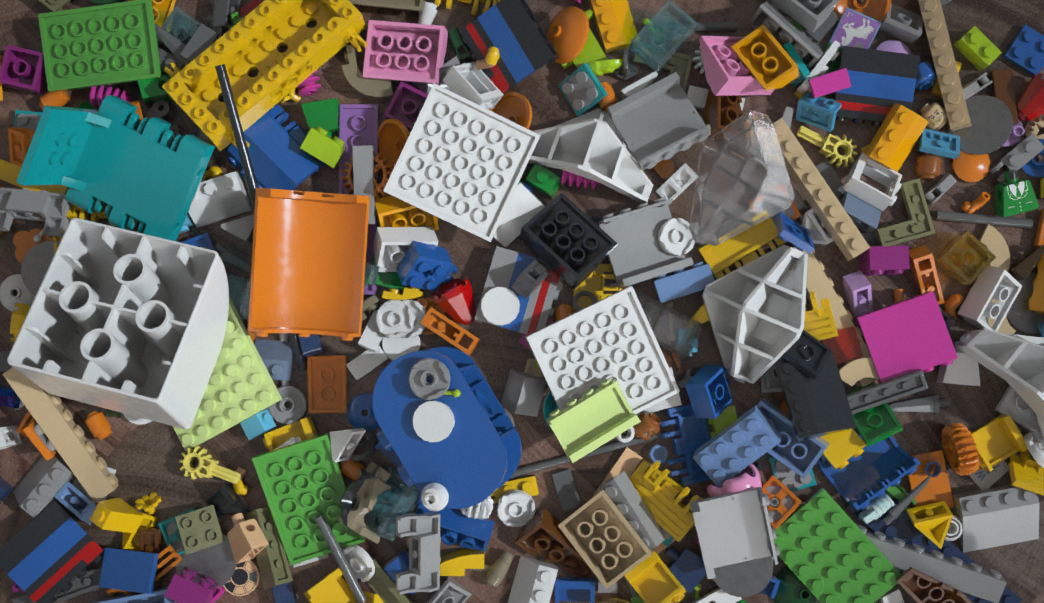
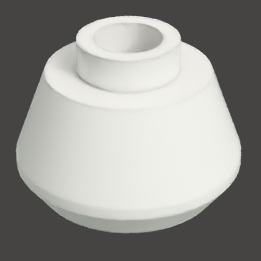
M430 483L423 488L421 501L428 510L440 511L448 503V491L443 485Z
M953 515L947 531L946 541H954L962 534L961 520Z

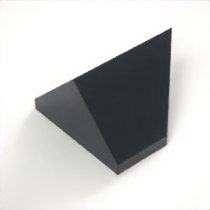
M231 483L220 488L206 501L209 506L214 505L217 517L220 515L247 514L251 512L240 495L234 492Z

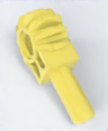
M801 126L797 132L798 137L820 147L818 152L825 155V158L831 157L829 163L836 162L835 166L837 168L841 164L843 167H847L848 162L853 163L855 161L853 157L858 155L856 151H853L857 148V145H851L853 142L852 138L846 141V135H843L841 139L838 135L834 136L832 134L824 137L804 126ZM838 147L844 149V156L838 154Z
M195 446L194 449L191 447L187 448L188 453H181L184 459L179 460V463H183L180 470L185 471L184 476L186 477L191 475V479H196L197 477L213 478L216 476L234 484L240 481V473L218 465V460L213 459L210 454L206 455L207 449L203 448L201 450L200 446ZM195 458L199 460V464L196 468L193 465V461Z

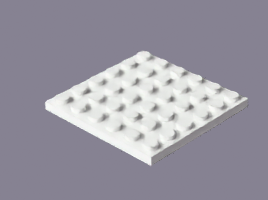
M434 83L383 192L491 242L541 135Z
M632 286L622 289L525 337L559 410L567 407L566 403L582 398L583 393L592 388L595 390L600 387V383L608 378L618 381V386L634 414L680 392Z

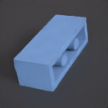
M703 262L692 265L693 269L685 271V268L673 271L674 275L667 277V274L655 277L656 281H653L652 285L658 303L661 304L704 290L706 285L714 281L710 265H703Z

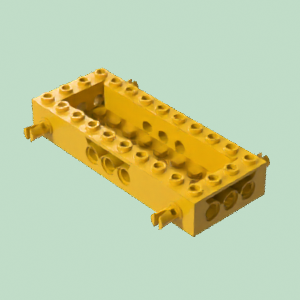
M265 0L182 70L173 62L170 64L174 72L165 67L164 71L171 79L162 87L220 152L231 142L237 148L225 102L219 101L223 94L215 66L222 64L226 66L244 132L349 42L358 52L362 51L359 44L366 48L368 43L358 35L366 28L363 15L349 0ZM310 21L317 22L314 28L307 27ZM286 45L288 49L286 52L281 53L278 52L279 47ZM258 70L259 73L256 77H249L250 71Z

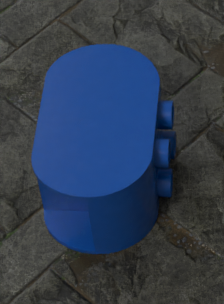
M451 347L431 348L400 356L382 371L373 392L374 416L381 428L376 434L383 448L388 452L394 449L402 464L397 467L398 473L407 486L411 487L415 484L421 493L426 485L439 483L446 488L449 495L448 503L444 508L463 509L484 501L512 477L519 465L522 454L520 436L480 369L468 354ZM426 358L438 359L443 362L449 369L451 377L450 386L447 391L458 389L461 393L459 397L442 395L440 398L433 399L449 406L455 420L454 428L450 435L440 442L424 441L417 435L413 427V416L417 408L427 401H433L416 396L409 384V375L413 365ZM431 375L428 377L430 383L433 382V376Z

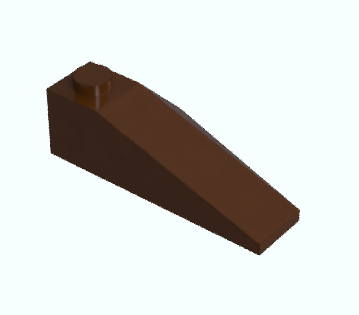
M709 86L702 115L705 125L710 124L711 135L708 137L713 139L746 138L747 119L745 113L742 114L740 103H742L741 96H716Z
M543 508L528 521L516 538L515 543L532 556L537 554L544 557L546 562L550 564L555 562L562 565L564 570L582 578L593 573L558 527L561 522Z
M912 567L895 579L917 603H972L963 592Z

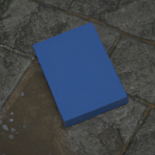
M105 548L99 587L153 594L159 554Z

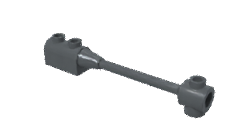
M209 0L213 11L212 15L207 17V23L213 31L219 34L217 40L229 31L228 27L233 25L230 15L235 12L239 13L241 0ZM197 126L193 128L192 133L194 136L213 144Z

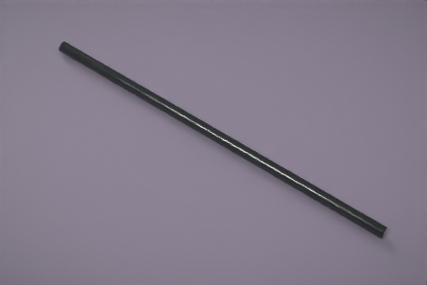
M222 64L215 66L255 211L256 188L259 187L226 66ZM288 333L298 371L307 370V363L302 352L298 333Z

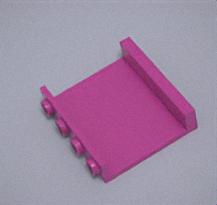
M933 291L854 317L856 324L860 325L879 377L878 383L918 369L926 373L934 370V366L939 364L947 366L953 363L952 360L958 358Z

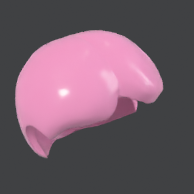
M751 463L731 479L725 480L720 487L709 485L707 492L709 497L712 498L757 487L762 489L761 476L757 468Z

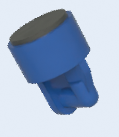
M406 549L400 550L383 565V569L393 581L396 580V573L409 570V553Z

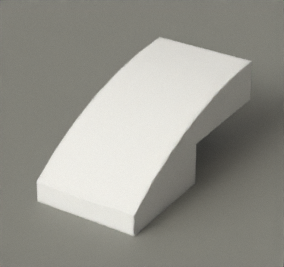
M685 163L656 192L662 198L665 197V200L673 199L674 201L699 176Z

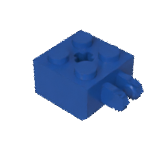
M413 241L396 270L402 285L436 291L441 281L451 282L452 276L449 273L456 274L458 268L452 263L449 253L445 248Z
M704 365L685 383L696 418L716 419L733 402L728 388L731 384L730 379L725 378L727 370L724 367L722 368L721 365Z

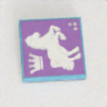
M846 7L829 43L832 44L836 40L840 43V47L849 46L869 49L882 22Z

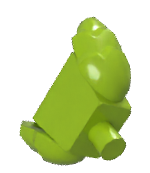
M592 9L585 11L589 22L594 14ZM589 28L588 38L581 53L574 60L562 64V66L566 69L575 64L578 69L584 63H588L595 76H602L603 74L612 73L615 69L621 67L623 59L607 60L606 55Z

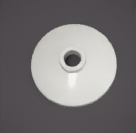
M21 274L9 276L0 286V301L6 309L12 312L13 310H18V307H14L15 303L31 306L35 299V295L25 286ZM14 290L18 291L17 296L13 295Z

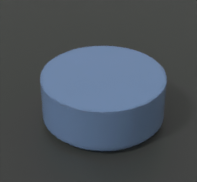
M655 444L649 449L648 456L653 463L658 461L662 464L668 458V451L663 445Z

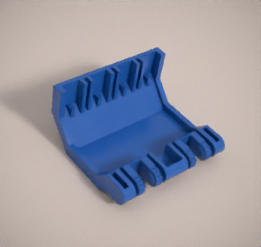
M279 104L245 130L244 136L245 140L250 144L248 151L258 187L294 190L314 172L321 170L327 164L300 148L308 133L296 121L291 122L285 128L281 125L288 119L289 114ZM232 143L227 149V161L231 166H236L240 170L242 177L246 180L238 149Z
M892 436L869 447H863L864 452L856 458L854 456L847 460L849 464L841 470L839 468L833 470L831 468L832 465L823 455L816 462L836 492L851 508L855 510L865 509L869 506V502L872 499L883 496L888 487H894L899 484L903 476L914 473L917 470L916 467L921 464L916 457L909 456Z

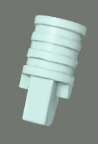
M885 493L883 496L877 499L874 498L869 502V506L858 516L864 523L868 524L872 520L880 518L882 514H885L895 504Z

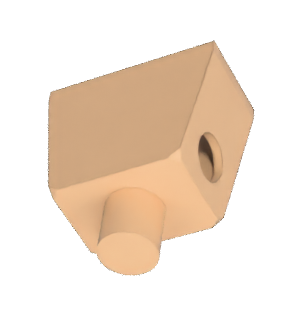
M242 513L235 514L231 517L234 527L228 532L227 536L235 563L238 564L254 559L268 545V542L255 519L245 521Z

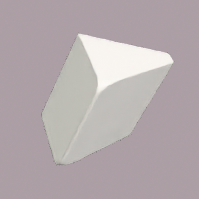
M896 586L880 597L882 603H904L901 592Z

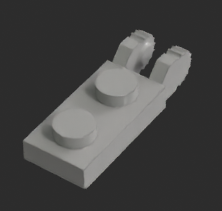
M1031 133L1000 158V161L989 171L993 174L1003 165L1008 170L1018 171L1040 153L1044 146ZM1004 173L997 179L1000 183L1005 180Z

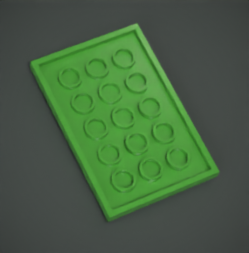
M135 0L38 14L48 92L127 83L141 79L162 78L152 0Z
M328 433L252 457L290 566L331 553L314 519L320 514H324L341 549L347 548L352 544L356 545L365 542L363 535L361 536L337 520L342 510L340 498L347 489L339 463L332 460L331 441Z
M824 488L794 511L775 530L777 539H774V544L778 545L779 557L821 603H874L898 584L895 579L901 573Z

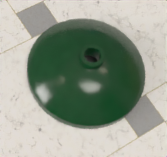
M785 566L778 572L776 577L780 580L776 596L773 599L774 603H821L788 566ZM803 591H807L806 597H802Z

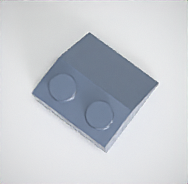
M849 192L842 195L839 202L857 229L866 233L878 227L881 210Z
M256 339L254 345L273 380H292L294 353L291 342Z

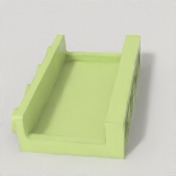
M608 378L602 381L600 387L595 390L593 388L583 393L582 398L566 403L567 407L562 410L556 409L549 414L550 417L546 419L566 456L572 463L641 422L632 411L618 386L617 380Z

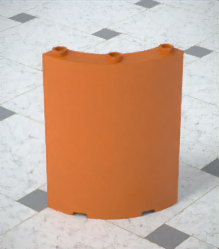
M256 188L248 319L249 332H255L256 336L268 337V333H298L299 337H310V334L339 336L341 340L352 341L353 337H361L370 196Z

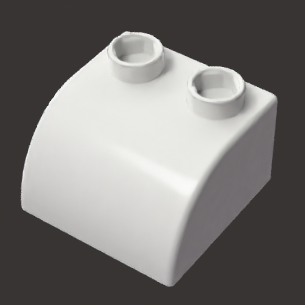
M73 218L70 220L9 353L7 362L49 394L170 426L189 429L193 424L217 362L227 327L229 287L222 259L214 250L80 218Z

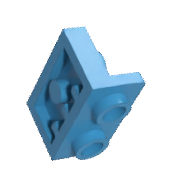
M806 92L798 101L795 120L831 132L834 128L836 113L841 108V103L821 96L813 98L812 93Z
M924 129L916 142L919 143V151L953 159H957L960 155V136Z

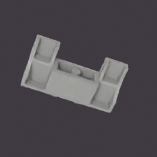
M0 187V231L9 232L13 218L44 221L45 225L42 232L45 236L63 237L69 223L67 214L71 203L66 201V194L50 193L45 190L31 191L26 188L11 189Z
M430 511L415 514L412 512L396 516V536L400 538L409 536V570L396 573V593L402 595L412 592H433L439 590L441 561L440 513Z

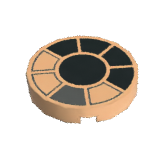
M248 560L236 564L234 574L223 585L225 590L235 596L248 595L254 591L259 584L261 576L256 562Z

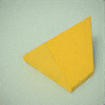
M945 501L907 509V514L913 525L941 549L953 517Z

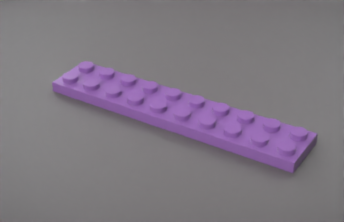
M340 104L339 138L345 142L344 145L347 149L339 161V194H348L350 189H345L343 186L348 181L342 180L343 176H347L342 170L349 169L345 166V162L352 163L349 158L350 156L353 157L352 146L372 145L375 157L378 154V104ZM376 214L375 224H368L364 295H377V285L366 282L374 252V239L377 229Z

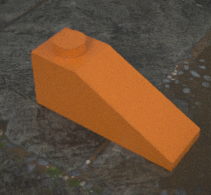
M926 245L910 249L909 262L920 294L933 291L938 305L945 303L932 252Z
M430 307L420 322L469 356L480 342L479 338L432 307Z

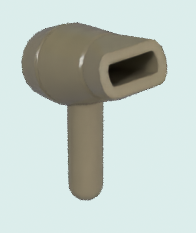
M505 550L493 565L484 564V569L468 570L487 572L484 578L490 586L497 587L504 579L514 555Z

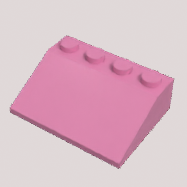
M369 20L363 78L439 84L446 54L447 29L445 26Z
M700 36L699 38L706 81L716 96L771 95L775 90L765 91L731 49V46L744 37Z

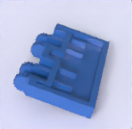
M691 404L666 409L667 417L675 416V418L660 421L661 424L659 426L665 427L674 424L675 430L663 432L660 434L661 438L679 435V438L672 439L674 453L679 457L667 459L666 464L673 465L682 462L683 466L681 469L671 470L669 476L687 473V476L680 477L682 486L710 480L709 476L693 459L695 450L711 439L707 419L696 418Z

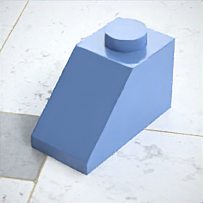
M67 482L54 497L79 519L90 525L92 521L89 519L97 504L70 482Z

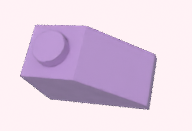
M859 270L843 276V288L853 316L857 317L873 311L871 284L862 271Z

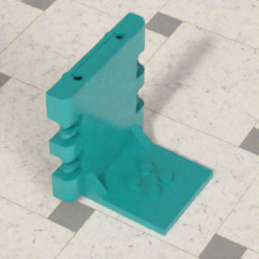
M114 95L106 96L99 110L45 105L16 182L23 186H67L69 188L65 197L66 201L88 213L102 212L107 203L104 215L109 218L111 225L117 228L133 230L140 220L138 233L176 241L215 146L194 135H185L184 137L177 135L172 145H170L173 137V132L169 130L171 124L157 117H152L151 119L143 118L139 127L136 128L140 115L136 113L137 106Z

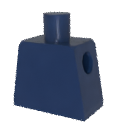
M669 546L664 552V555L671 560L667 568L686 591L691 593L706 575L703 558L685 546L679 552L674 547Z

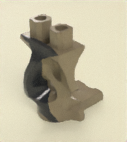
M371 461L366 470L361 467L359 468L358 479L351 483L341 496L340 504L342 510L337 520L361 536L363 535L378 544L380 536L367 526L363 518L370 510L372 511L376 504L377 496L391 488L386 484L391 474Z

